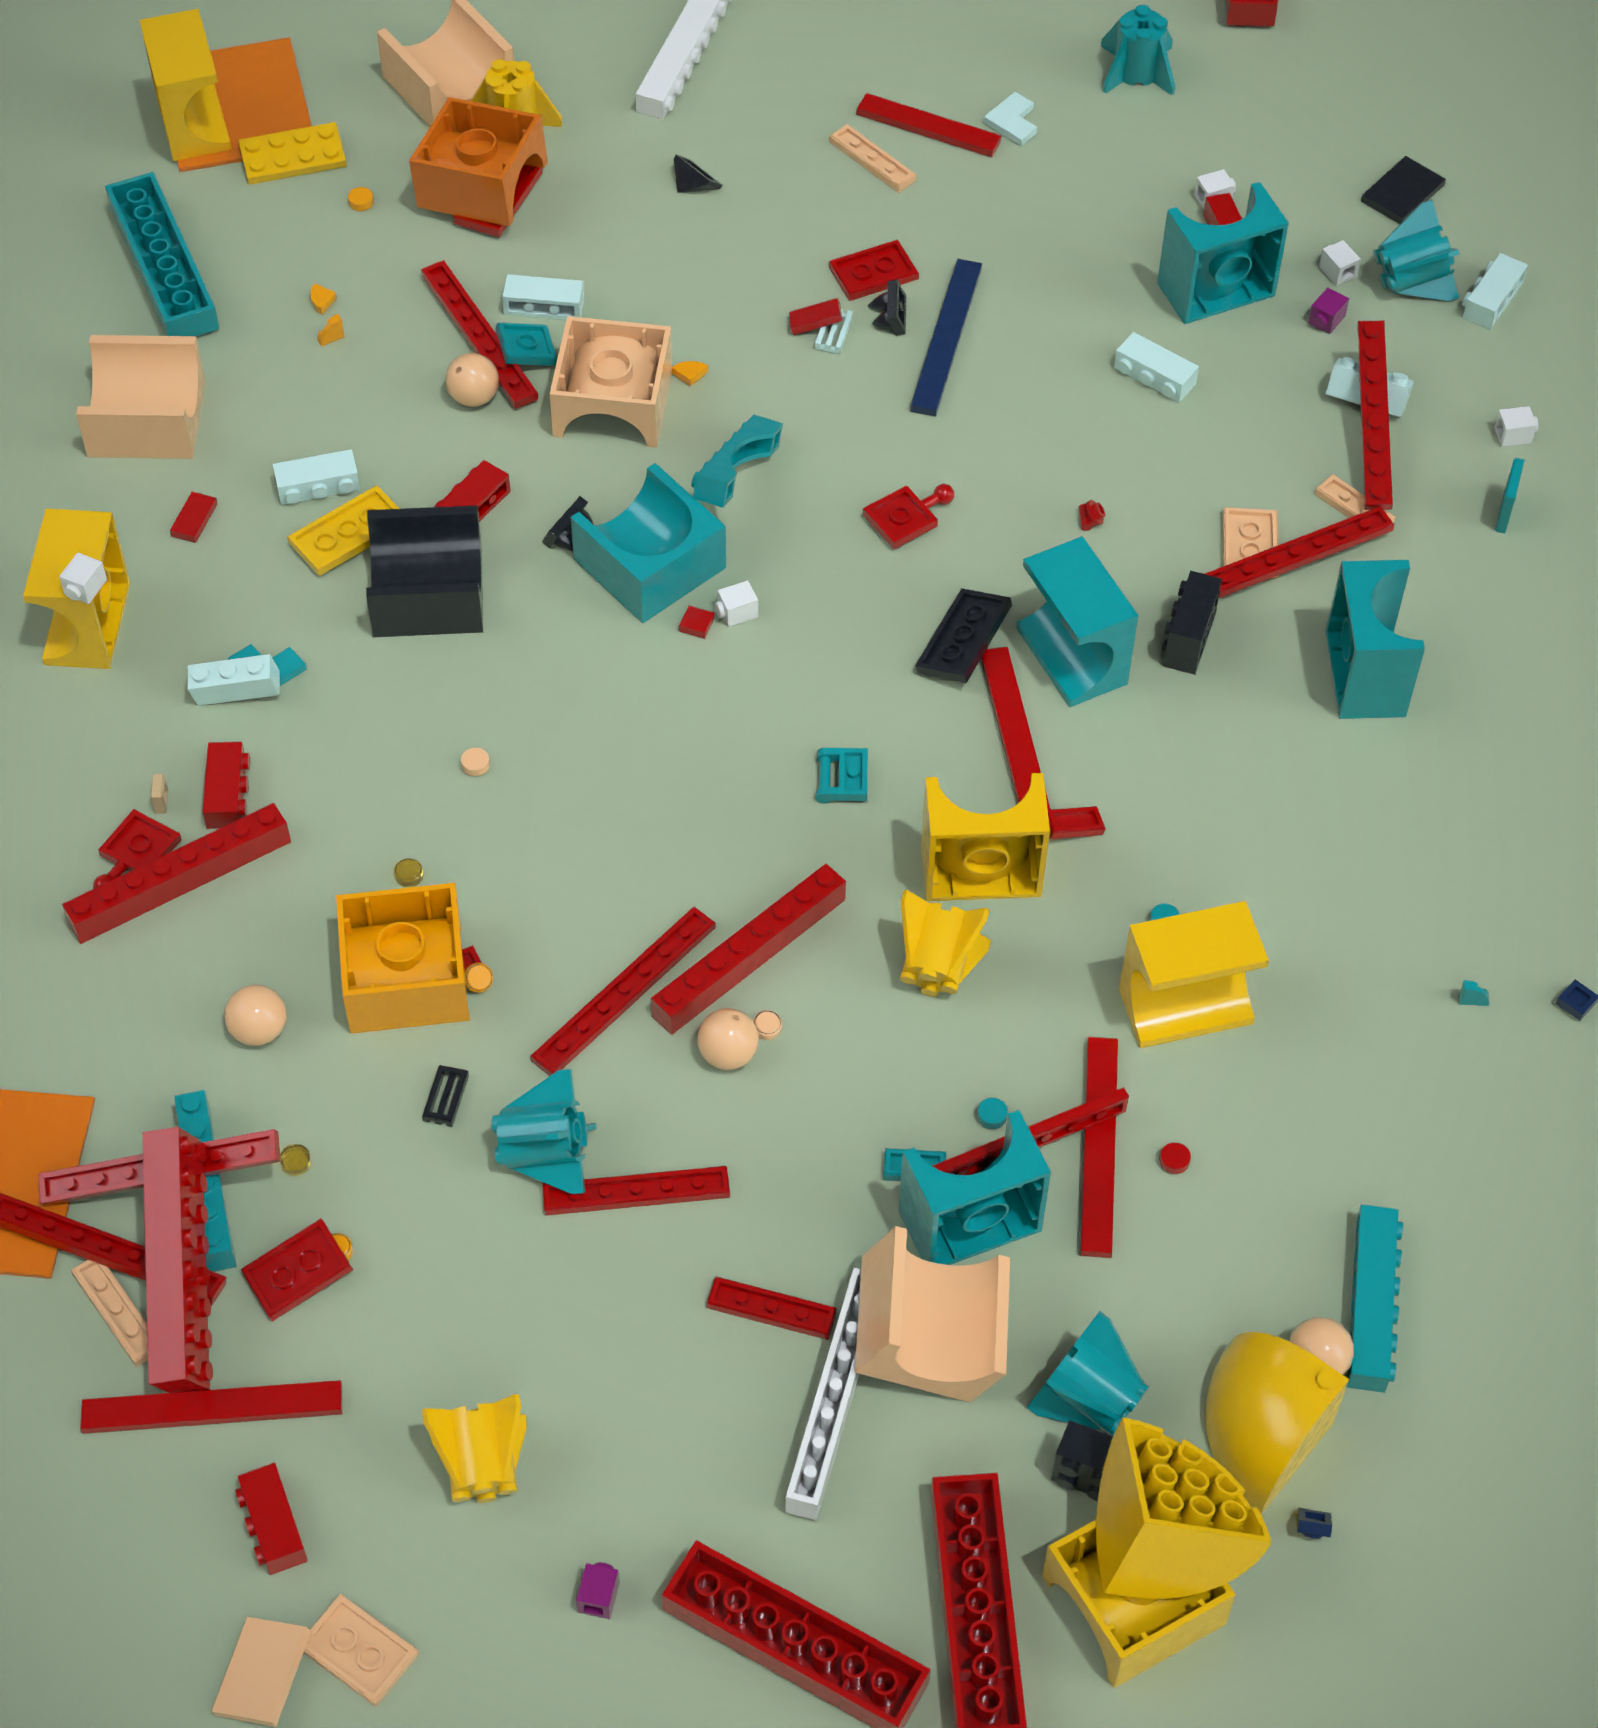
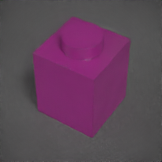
M1327 287L1311 305L1308 324L1331 334L1345 318L1349 298Z
M597 1562L595 1565L586 1563L576 1599L578 1613L610 1620L620 1584L619 1570L603 1562Z

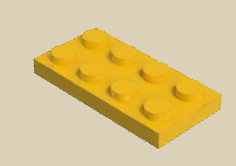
M336 122L238 140L249 185L347 167Z
M376 485L289 535L288 542L318 576H321L370 547L367 510L399 509V507Z

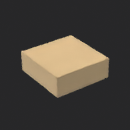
M153 774L151 800L155 814H165L167 812L168 787L163 774Z

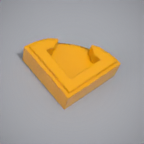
M316 283L311 288V302L315 310L323 315L337 299L336 292Z
M339 314L330 317L327 320L328 324L322 331H319L317 341L321 347L345 337L342 319Z
M685 361L672 367V374L690 386L708 373V365L697 361Z

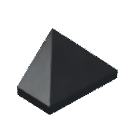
M679 155L674 157L677 193L721 189L722 184L692 160Z

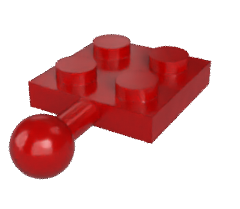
M940 484L934 489L932 495L920 500L906 485L864 507L863 516L893 549H896L937 527L938 519L928 508L936 504L947 505L951 503L955 493L950 485Z
M133 809L98 849L101 857L115 865L108 874L99 875L95 878L93 889L121 876L126 870L130 872L172 852L182 840L180 833Z

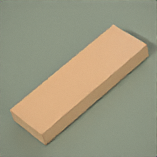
M1334 474L1316 488V496L1348 518L1369 511L1365 510L1364 495ZM1384 510L1388 517L1391 519V521L1394 523L1395 516H1393L1388 511Z

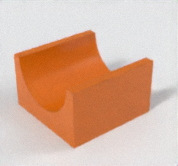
M448 97L409 160L417 207L510 227L514 220V192L522 166L525 164L545 168L548 163L542 117L538 114Z

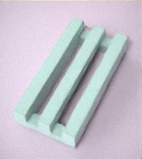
M841 309L844 323L836 346H832L840 322L832 324L826 344H823L829 325L820 328L815 342V349L840 354L853 318V311L848 310L846 314Z

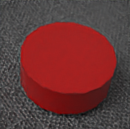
M1172 1142L1162 1148L1160 1165L1166 1172L1180 1174L1186 1171L1190 1165L1191 1153L1185 1145Z

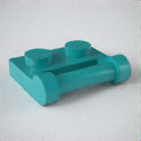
M825 747L817 750L819 788L816 790V800L823 804L830 803L831 801H867L868 748ZM833 761H839V787H830L831 763Z

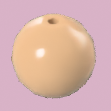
M472 352L463 354L455 358L447 368L445 386L450 396L458 404L472 408L482 406L489 402L498 390V371L492 361L486 356Z
M251 984L240 988L229 998L224 1009L228 1032L236 1041L247 1046H262L272 1042L282 1033L287 1021L286 1007L283 999L275 990L265 985Z
M723 1008L709 1014L699 1027L697 1045L703 1059L711 1066L721 1070H735L747 1065L757 1052L759 1033L753 1020L746 1013L733 1008Z
M1313 1317L1299 1324L1291 1333L1290 1342L1312 1353L1342 1375L1351 1367L1354 1357V1344L1350 1334L1337 1321L1330 1318Z

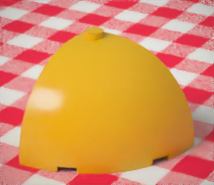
M1244 1332L1231 1340L1214 1369L1205 1403V1423L1207 1438L1214 1459L1245 1489L1243 1494L1252 1508L1257 1507L1262 1515L1334 1424L1349 1379L1312 1353L1290 1341L1262 1332Z
M1124 1417L1116 1429L1107 1453L1097 1504L1096 1544L1104 1593L1143 1599L1180 1598L1215 1589L1249 1570L1265 1554L1272 1541L1258 1508H1252L1243 1496L1245 1489L1221 1464L1189 1441L1182 1439L1180 1443L1163 1435L1164 1429Z

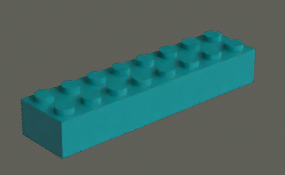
M154 172L105 185L110 210L166 336H198L218 330L219 324L213 301Z

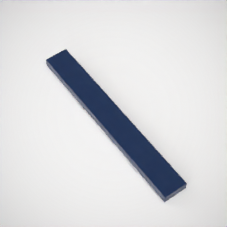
M957 259L913 397L911 412L930 416L937 415L981 274L982 263Z

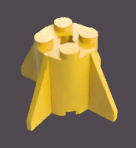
M494 60L491 64L492 67L488 69L470 100L538 114L542 117L543 126L562 127L561 114L534 78L531 64L527 61Z
M904 890L901 898V912L906 957L900 980L904 983L920 987L921 993L927 996L936 997L939 992L956 994L962 980L989 951L991 940L980 934V931L987 921L990 910L980 908L964 911L951 906V910L948 911L941 909V903H928L909 890Z
M513 1394L494 1403L477 1404L478 1409L467 1410L466 1406L452 1410L422 1409L423 1423L431 1437L434 1448L449 1474L453 1502H463L476 1497L477 1503H487L495 1501L496 1494L506 1495L518 1491L515 1471L527 1429L526 1415L520 1414L521 1402L519 1394Z

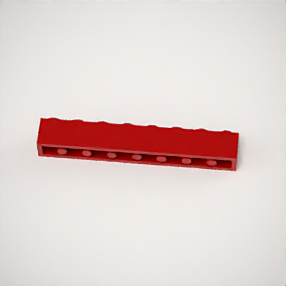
M274 803L267 805L63 903L62 906L68 924L79 943L83 944L291 843L287 822Z
M825 863L651 997L652 1017L669 1034L673 1035L843 903L846 898V880Z

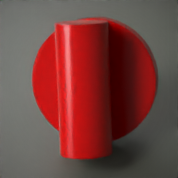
M1089 500L1086 504L1079 505V516L1083 531H1089L1093 526L1103 524L1105 510L1099 502L1096 503L1094 500Z

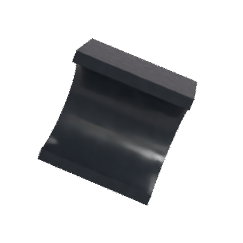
M478 506L367 510L371 554V587H366V598L373 638L483 633L482 542Z

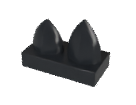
M898 279L888 281V291L880 294L868 304L870 308L886 310L877 316L872 324L879 328H892L896 336L906 334V294Z
M579 496L548 531L542 542L550 549L556 543L566 550L573 551L572 530L570 528L571 516L580 512L593 524L590 514L585 510L588 502Z

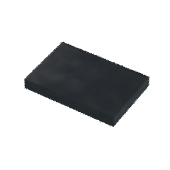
M1405 156L1362 194L1361 202L1401 224L1422 202L1428 201L1445 185L1446 179Z

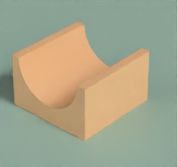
M451 0L448 16L442 26L431 37L421 43L402 46L386 28L377 31L383 78L429 126L432 125L448 97L471 100L488 69L492 67L491 64L494 60L514 61L513 47L467 0Z
M567 316L550 389L553 437L563 438L566 426L577 417L587 414H608L624 419L634 425L644 436L647 447H657L673 367L671 326Z
M90 335L89 345L93 373L90 407L78 406L76 412L87 457L193 459L205 384L196 336Z
M895 1226L862 1256L855 1373L972 1402L1006 1375L1010 1257L997 1255L991 1260L972 1265H943L929 1262L914 1256L906 1249L907 1229Z

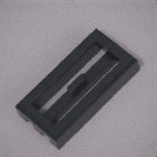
M439 1065L422 1115L423 1122L429 1123L430 1120H433L435 1124L441 1125V1122L446 1123V1126L453 1127L469 1078L468 1070ZM450 1074L438 1111L435 1113L433 1109L444 1075ZM457 1076H460V1077H459L458 1084H457V1087H456V1090H455V1093H454V1096H453V1099H452V1102H451V1105H450V1108H449V1111H448V1114L445 1115L444 1113H445V1110H446V1107H447V1104H448V1101H449V1098H450V1095H451V1092H452V1089H453V1086H454L456 1077H457Z

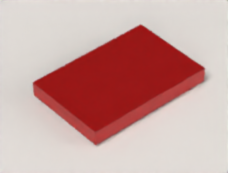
M898 239L829 261V269L849 301L887 290L888 281L898 279L900 285L919 279V272Z
M322 1218L241 1269L271 1321L276 1320L353 1270Z

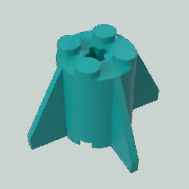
M1138 5L1136 9L1126 12L1102 38L1101 47L1115 56L1103 84L1104 93H1108L1122 82L1133 86L1135 82H1143L1142 86L1154 83L1170 95L1175 93V82L1167 56V51L1172 49L1173 40L1167 29L1168 20L1159 13L1150 10L1149 6Z
M1433 200L1422 202L1378 246V249L1373 250V255L1377 265L1380 264L1383 274L1380 275V280L1384 289L1389 288L1390 291L1398 294L1452 301L1458 299L1459 294L1453 276L1455 269H1450V265L1455 264L1453 256L1459 255V250L1451 248L1447 236L1441 237L1439 231H1442L1443 228L1439 225Z
M572 1069L556 1071L500 1110L499 1115L492 1117V1129L497 1134L498 1146L495 1149V1158L499 1165L505 1164L507 1168L571 1194L585 1193L582 1160L586 1154H580L581 1147L587 1146V1131L597 1129L596 1123L586 1124L583 1111L577 1112L575 1106L580 1104L575 1100Z
M1099 1311L1027 1408L1037 1416L1067 1423L1069 1420H1072L1090 1428L1102 1430L1113 1436L1122 1418H1126L1129 1412H1132L1149 1386L1144 1383L1145 1381L1137 1371L1111 1319Z

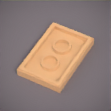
M1223 508V566L1278 546L1277 510Z
M341 1593L310 1629L311 1633L303 1652L304 1655L375 1707L419 1655L415 1647Z
M247 1617L212 1709L214 1715L276 1727L311 1631L305 1626Z

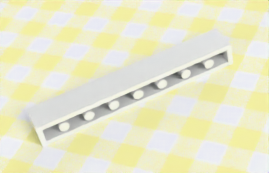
M688 0L636 92V113L664 120L668 111H672L676 96L682 93L685 80L690 78L694 64L700 60L702 49L708 46L711 33L716 31L720 17H724L727 4L733 0Z
M853 1268L786 1494L785 1513L815 1521L818 1520L859 1378V1373H855L861 1269Z

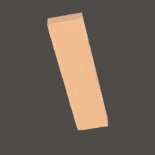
M848 124L830 135L829 142L896 192H901L916 181V174Z
M86 1260L71 1269L73 1276L133 1364L138 1367L148 1360L147 1323L109 1267Z

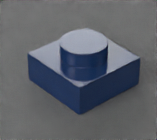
M1575 979L1558 997L1556 1004L1581 1021L1598 1002V995Z
M1298 1507L1296 1519L1297 1532L1312 1539H1320L1322 1536L1331 1537L1333 1526L1331 1513Z

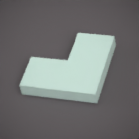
M1014 92L984 116V124L1022 146L1037 134V126L1023 119L1033 110L1034 103L1019 93Z

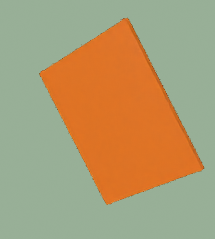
M290 37L210 50L218 82L214 84L232 150L178 160L179 171L185 172L243 162L238 140L312 126Z
M0 1089V1193L67 1217L70 1202L49 1206L40 1204L38 1174L80 1165L95 1104V1097ZM0 1227V1274L52 1279L59 1249Z

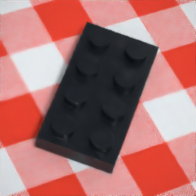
M961 588L916 663L917 674L967 683L1012 607L1011 598Z

